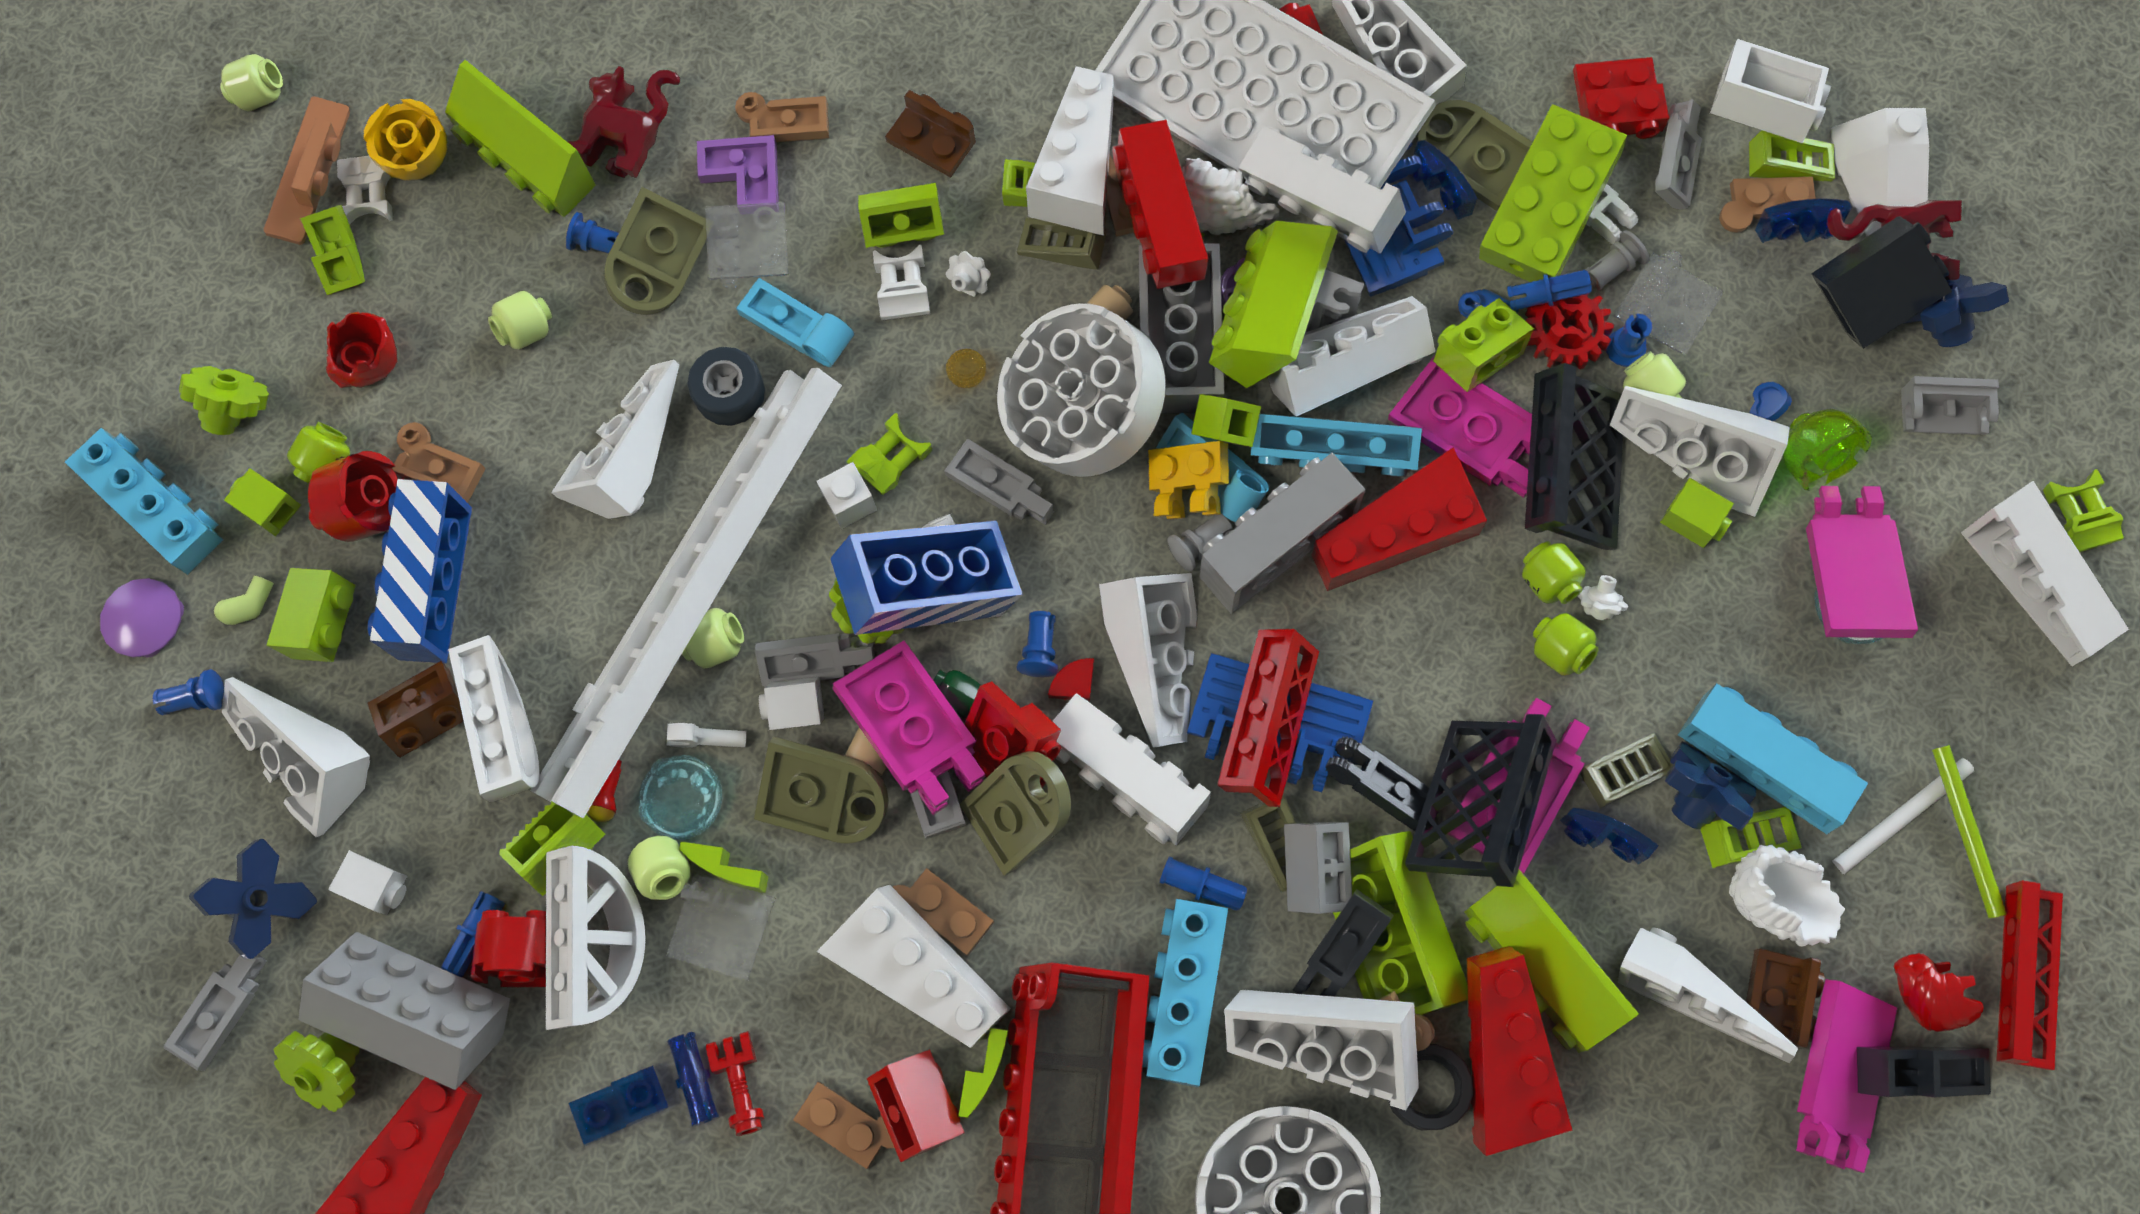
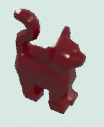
M618 66L614 74L606 73L601 77H592L589 80V88L593 93V101L584 113L582 129L578 140L568 141V143L577 149L584 164L590 167L600 158L606 145L618 148L616 157L608 160L605 167L610 174L625 178L628 174L631 177L637 178L647 159L648 150L655 144L659 125L667 114L669 104L661 92V86L664 84L679 85L680 76L671 70H659L652 74L646 83V96L653 106V109L648 113L622 107L634 92V86L627 84L624 79L623 67Z
M1929 200L1915 206L1875 204L1863 208L1851 224L1843 223L1840 209L1835 208L1828 215L1827 226L1830 234L1838 240L1850 241L1863 235L1873 221L1880 222L1881 227L1900 216L1911 224L1920 223L1929 236V233H1935L1938 237L1948 238L1953 237L1950 223L1961 221L1962 200ZM1931 253L1932 256L1937 255L1946 265L1949 271V275L1945 277L1946 280L1959 279L1960 260L1952 259L1939 253Z

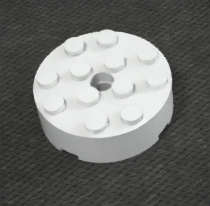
M1079 303L1063 306L1048 312L1033 322L1020 335L1024 338L1016 349L1012 358L1006 357L1003 364L997 391V405L1001 424L1008 438L1016 447L1020 448L1029 457L1057 472L1077 477L1094 476L1108 472L1129 460L1144 445L1158 422L1165 398V373L1160 355L1151 340L1144 333L1104 307Z
M1271 1107L1253 1112L1235 1121L1210 1146L1201 1163L1196 1180V1214H1282L1277 1210L1275 1197L1278 1191L1284 1187L1293 1188L1299 1195V1207L1292 1214H1380V1186L1374 1166L1365 1149L1352 1133L1340 1123L1320 1112L1305 1108Z

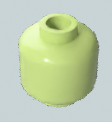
M257 54L247 55L226 64L221 73L222 82L220 88L223 96L228 102L235 104L240 109L246 111L255 110L276 101L281 93L283 79L279 69L271 60L264 59Z
M520 291L493 304L492 316L488 317V322L494 336L502 346L508 344L513 349H522L547 336L549 330L547 321L552 319V314L543 298L535 299L529 292Z
M1650 351L1624 370L1627 376L1624 379L1623 387L1628 386L1682 398L1679 393L1685 387L1686 379L1667 354L1654 355Z
M720 608L708 610L682 652V655L686 660H693L696 665L704 669L712 668L735 658L740 651V644L744 642V633L740 622L734 614L726 613Z
M654 836L643 840L631 851L628 858V870L637 889L644 897L649 899L667 900L675 897L687 885L691 876L690 864L685 855L679 850V844L668 836Z

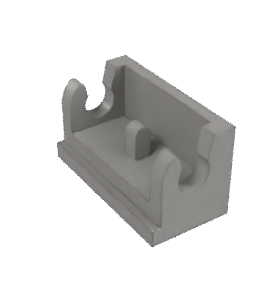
M1325 270L1305 332L1355 316L1364 283Z
M1914 376L1901 389L1903 432L1987 435L1989 433V422L1998 421V379Z
M1349 822L1284 824L1288 911L1316 914L1341 912L1352 897Z

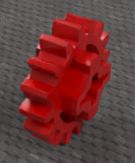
M1588 294L1555 301L1551 307H1549V303L1528 307L1525 314L1528 318L1525 321L1534 329L1527 346H1537L1533 357L1537 359L1543 355L1547 356V367L1549 368L1556 361L1569 365L1575 362L1580 370L1585 368L1588 359L1593 362L1598 361L1602 354L1601 350L1607 349L1611 341L1608 336H1610L1614 329L1613 323L1605 322L1611 314V309L1600 310L1598 307L1603 298L1599 295L1591 300L1587 297ZM1542 318L1545 319L1544 323L1549 327L1547 334L1543 330ZM1589 320L1592 323L1593 330L1588 326Z

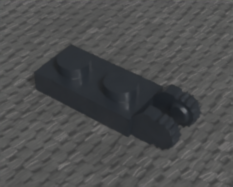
M1348 736L1339 738L1335 751H1337L1340 757H1330L1325 766L1327 774H1330L1331 777H1334L1341 784L1351 785L1352 789L1415 832L1430 787L1378 751H1372L1362 743H1358L1357 740L1348 738Z
M1356 889L1308 960L1307 964L1309 966L1293 988V991L1298 994L1306 992L1318 971L1331 980L1329 986L1324 988L1320 996L1335 997L1340 988L1344 989L1394 914Z

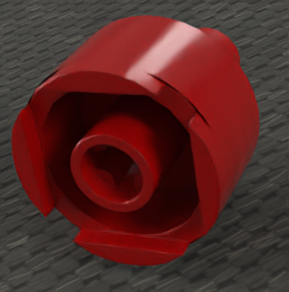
M362 451L315 469L312 472L308 487L309 520L316 529L325 531L331 537L345 542L358 541L389 530L391 520L389 499L391 494L396 492L398 480L392 468L396 466L390 459L380 453Z
M500 910L483 911L481 921L477 923L471 978L477 982L488 984V976L496 977L501 980L500 987L507 988L546 987V911L530 910L526 912V917L509 916L508 912Z

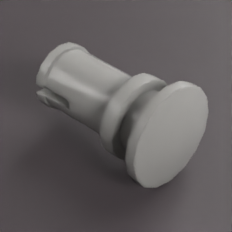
M1625 230L1620 233L1622 243L1615 242L1610 246L1609 253L1591 267L1585 269L1590 275L1591 284L1594 287L1596 286L1597 290L1604 288L1607 283L1624 270H1632L1636 267V261L1643 265L1649 262L1648 251L1641 240L1632 232Z
M1223 514L1214 515V517L1193 531L1188 529L1182 532L1181 539L1176 535H1170L1167 539L1168 547L1175 560L1185 570L1192 571L1196 567L1194 559H1202V554L1205 553L1202 549L1206 543L1220 533L1226 536L1233 531L1231 530L1232 526Z

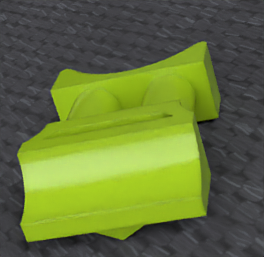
M894 413L885 422L888 431L874 445L870 444L860 447L846 461L847 464L853 462L860 475L882 495L898 485L901 473L917 457L923 461L933 450L930 442H914L903 435L900 430V420L897 413ZM901 441L905 447L891 461L888 460L885 456Z
M2095 469L2087 477L2083 485L2065 487L2049 482L2043 489L2049 504L2057 502L2067 521L2064 525L2065 531L2079 552L2124 539L2121 529L2122 521L2124 520L2122 515L2116 512L2112 506L2106 507L2098 491L2105 483L2098 469ZM2080 495L2088 513L2083 514L2075 499L2076 496Z

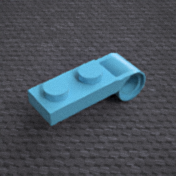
M761 278L757 279L736 308L738 314L826 367H832L854 336L853 330L836 316L825 313L822 316Z
M1180 413L1174 417L1156 448L1218 440L1192 435L1194 421L1184 413ZM1228 449L1229 484L1218 485V496L1221 513L1229 520L1236 522L1246 511L1258 507L1268 492L1269 486L1261 475Z

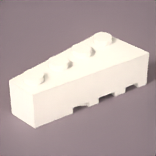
M1411 296L1305 332L1297 359L1268 376L1273 393L1297 417L1406 365L1421 361L1423 357L1435 352L1427 307Z

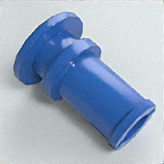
M576 212L567 229L566 249L573 251L576 244H578L582 250L587 252L590 249L609 254L619 232L599 227L597 222L593 220H588L587 223L583 222V214Z
M1637 314L1635 319L1631 315L1626 320L1624 327L1614 331L1609 336L1611 341L1606 349V353L1615 364L1628 367L1646 353V338L1652 331V322L1646 315Z
M1033 611L1029 614L1027 646H1024L1022 649V656L1025 659L1018 661L1016 666L1017 671L1021 674L1044 678L1052 677L1058 673V665L1051 662L1055 659L1056 655L1055 650L1052 648L1054 623L1056 621L1054 614L1051 615L1047 611Z
M212 669L205 670L200 674V677L190 678L186 684L155 690L153 693V704L165 702L166 705L155 708L160 715H167L171 712L192 707L196 710L207 707L213 711L222 709L224 684L216 671Z

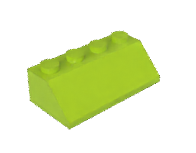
M464 60L459 65L445 110L446 115L454 125L450 131L465 146L468 147L471 143L475 144L479 148L477 151L479 156L493 169L498 165L503 167L507 171L504 175L520 191H523L526 187L534 193L532 196L533 200L544 211L550 214L555 210L565 217L596 186L577 149L468 61Z
M1275 221L1262 231L1258 229L1252 233L1245 245L1247 254L1244 263L1238 268L1234 277V281L1237 283L1233 294L1229 297L1223 308L1225 317L1222 326L1217 330L1212 339L1214 349L1209 360L1211 365L1248 388L1297 359L1338 230L1332 226Z
M1411 831L1379 836L1350 849L1352 895L1357 889L1394 914L1381 936L1356 970L1355 976L1363 999L1377 1000L1395 991L1401 1002H1414L1415 1014L1426 1015L1468 1000V984L1426 872L1409 871L1405 865L1413 840ZM1333 912L1335 920L1341 912Z
M1518 870L1514 887L1496 886L1464 911L1469 918L1465 922L1466 927L1480 943L1487 940L1494 950L1510 946L1524 955L1540 1014L1545 1011L1556 1026L1552 1028V1032L1566 1049L1571 1050L1574 1047L1578 1053L1587 1051L1639 1014L1520 870Z

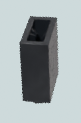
M1898 216L1811 273L1844 331L1863 349L1952 292L1945 279L1949 275V271L1937 255L1932 256L1927 247L1931 243V238L1918 222L1911 224Z

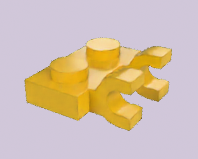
M1213 441L1148 450L1149 490L1160 492L1154 502V516H1166L1167 519L1185 518L1182 489L1196 488L1190 497L1191 513L1202 512L1204 516L1221 514L1218 485L1229 484L1228 443Z

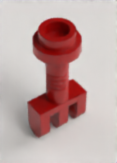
M749 1031L739 1034L743 1051L737 1053L733 1037L723 1039L725 1057L719 1058V1048L716 1042L706 1044L711 1072L714 1075L727 1072L736 1114L730 1116L728 1121L730 1128L735 1129L736 1136L748 1135L761 1130V1121L765 1119L763 1109H753L749 1089H747L748 1085L743 1066L757 1062Z

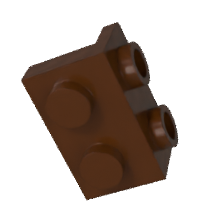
M1761 948L1756 949L1753 955L1746 1003L1798 1049L1807 1048L1808 1042H1812L1817 1017L1813 1015L1815 998L1820 997L1825 981L1824 973L1820 972L1821 959L1813 957L1800 959Z

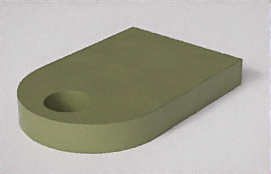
M1449 100L1437 104L1416 136L1418 151L1430 167L1496 211L1499 209L1533 143L1479 106L1462 100ZM1434 120H1444L1450 125L1451 131L1443 135L1436 134L1431 130L1429 124Z
M641 187L606 259L604 282L612 299L625 310L641 315L656 314L670 307L679 297L714 222ZM632 282L641 283L647 289L648 295L640 301L632 300L627 296L625 287Z
M773 737L768 742L754 820L845 844L862 841L877 830L887 813L889 798L886 785L875 769L861 760L782 738ZM858 797L870 799L875 805V813L872 815L861 813L856 808L855 799Z
M1027 751L1006 759L960 803V806L1005 876L1018 869L1063 829L1070 816L1071 797L1065 777L1057 765L1041 753ZM1040 776L1047 784L1048 794L1044 792L1040 785Z

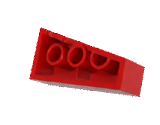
M1167 120L1120 128L1118 145L1112 148L1116 167L1115 174L1132 218L1136 239L1140 240L1143 248V264L1147 275L1152 274L1157 289L1205 279L1208 255Z
M1453 447L1317 539L1311 555L1325 588L1329 591L1480 535L1487 519Z
M425 1077L315 1214H424L435 1190L438 1189L445 1174L444 1171L454 1150L457 1149L482 1095L466 1081H463L454 1090Z

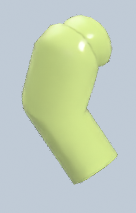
M253 576L245 595L221 600L216 604L214 608L216 618L227 625H235L257 618L274 583L262 577Z

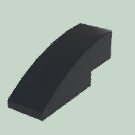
M1857 1047L1858 1093L1884 1097L1926 1096L1934 1098L1991 1094L1989 1049Z

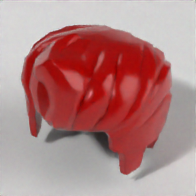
M354 312L347 314L337 324L331 322L327 326L328 356L326 357V372L330 379L340 388L352 386L362 388L373 385L385 379L397 364V348L394 337L383 317L371 313Z
M1920 953L1907 955L1894 963L1893 967L1897 975L1898 987L1903 1002L1914 1019L1928 1031L1942 1032L1958 1029L1963 1026L1966 1027L1981 1017L1983 1012L1982 1002L1964 997V990L1976 985L1973 975L1956 976L1953 973L1940 974L1950 971L1951 963H1934L1928 956Z

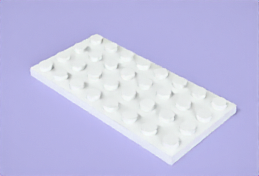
M1141 0L1095 70L1113 75V99L1151 122L1167 120L1172 135L1223 166L1230 167L1237 172L1240 171L1238 167L1263 126L1306 145L1312 151L1310 157L1314 159L1317 158L1318 154H1325L1336 159L1346 169V174L1352 176L1354 171L1358 169L1372 177L1371 180L1380 188L1436 107V102L1431 97L1263 0ZM1300 211L1302 214L1313 220L1314 217L1308 215L1303 211ZM1339 231L1337 233L1338 236L1342 237L1345 240L1348 237L1347 235Z

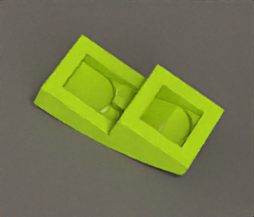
M342 205L300 218L316 254L311 260L326 294L329 295L364 283L365 278L361 259Z
M680 842L679 850L688 859L711 875L737 887L766 893L769 876L758 870L728 866L730 853L724 848Z
M990 1028L983 1073L965 1071L959 1110L960 1117L968 1118L992 1084L1004 1052L1007 1030Z

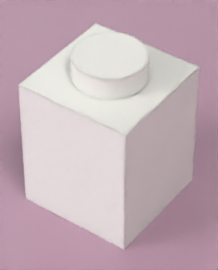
M853 462L817 480L818 486L841 529L877 511L873 497Z
M820 677L771 682L764 688L765 694L759 695L760 715L762 720L768 719L769 730L821 724L824 720Z
M349 850L328 890L368 909L387 915L390 908L395 909L402 902L406 893V886L403 884L407 876Z

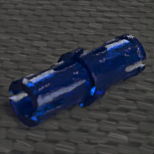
M689 1032L685 1037L682 1034L667 1041L679 1077L675 1080L676 1087L683 1091L692 1127L700 1125L701 1122L706 1123L720 1117L719 1113H717L707 1080L712 1078L710 1070L704 1069L695 1039V1032Z

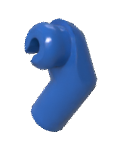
M1487 289L1463 294L1459 299L1458 309L1464 317L1468 318L1474 309L1481 305L1486 307L1498 298L1510 308L1511 305L1510 300Z

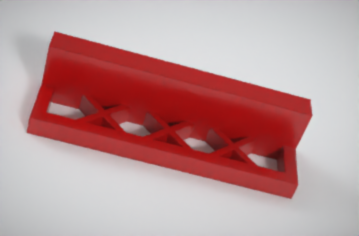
M1263 629L1258 631L1217 783L1225 792L1252 793L1269 807H1280L1319 655V651L1295 629ZM1298 653L1303 655L1299 670L1297 665ZM1288 692H1290L1291 697L1289 708L1287 703ZM1278 731H1280L1281 736L1279 748L1277 743ZM1268 769L1271 776L1269 788L1264 786Z
M2022 880L2006 885L2005 910L2007 914L2004 915L1996 1061L2045 1070H2055L2063 893L2040 890L2041 883ZM2040 900L2049 901V920L2038 928ZM2047 929H2049L2048 940L2042 934ZM2039 942L2047 951V964L2036 972L2037 946ZM2045 973H2046V985H2045V983H2044V982L2041 980V978H2040V977H2041L2042 975H2044ZM2035 986L2046 996L2045 1008L2036 1015H2034ZM2043 1017L2044 1029L2038 1023V1021L2041 1020ZM2033 1029L2043 1040L2042 1059L2032 1057Z

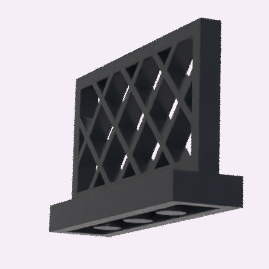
M1566 363L1559 364L1534 375L1525 529L1535 533L1548 530L1599 549L1616 550L1618 544L1623 435L1610 426L1622 394L1576 376V367ZM1575 390L1583 403V406L1578 410L1574 405ZM1601 400L1610 403L1608 421H1606L1597 404ZM1586 412H1588L1597 428L1593 434H1590L1581 418ZM1573 429L1581 442L1576 448L1572 444ZM1600 437H1602L1608 448L1606 459H1604L1595 443ZM1584 450L1595 467L1590 473H1588L1579 457ZM1570 466L1579 481L1573 487L1570 484ZM1598 475L1606 486L1603 498L1593 482ZM1582 489H1584L1593 506L1587 512L1576 495ZM1568 506L1577 520L1572 525L1567 524ZM1596 514L1603 523V536L1598 534L1591 521Z
M1527 714L1524 723L1451 721L1405 861L1409 871L1491 877L1496 886L1514 887L1557 741L1543 714ZM1461 735L1479 736L1481 739L1462 753L1457 749ZM1507 737H1519L1517 745L1502 755L1494 747ZM1490 750L1496 759L1475 772L1469 765V762ZM1464 766L1470 776L1449 789L1446 785L1448 776ZM1504 768L1508 773L1506 781L1490 791L1483 781ZM1478 785L1485 795L1463 808L1457 798ZM1453 802L1459 812L1437 825L1434 821L1436 812ZM1493 804L1497 809L1495 817L1478 828L1472 817ZM1467 821L1474 831L1452 845L1445 835ZM1440 838L1447 847V849L1433 858L1422 857L1424 849ZM1482 841L1485 845V850L1481 862L1462 860L1460 854Z

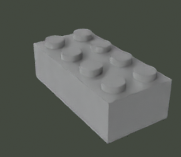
M1219 243L1204 244L1208 255L1205 279L1159 289L1156 287L1152 274L1147 275L1142 257L1143 248L1142 245H1139L1140 331L1156 347L1164 367L1165 398L1161 413H1196L1200 394L1224 398V373L1209 363L1214 349L1212 339L1217 330L1222 326Z
M1333 453L1329 454L1322 461L1318 457L1311 460L1300 471L1301 477L1290 486L1286 482L1278 486L1268 496L1267 500L1269 502L1258 511L1255 508L1249 509L1235 522L1237 527L1226 536L1222 533L1214 536L1203 547L1202 550L1205 553L1202 554L1199 578L1230 614L1234 613L1312 551L1317 539L1358 512L1366 489Z
M355 932L303 979L298 1020L456 1090L500 1042L505 1029L510 998L371 937Z

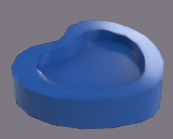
M1775 382L1762 383L1753 391L1755 402L1750 409V414L1774 421L1787 411L1792 399L1780 384Z

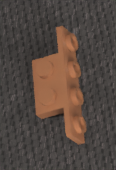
M315 96L311 97L264 226V232L267 236L299 245L304 244L307 233L300 218L314 214L320 197L326 192L328 174L332 163L338 158L340 140L350 115L347 105Z

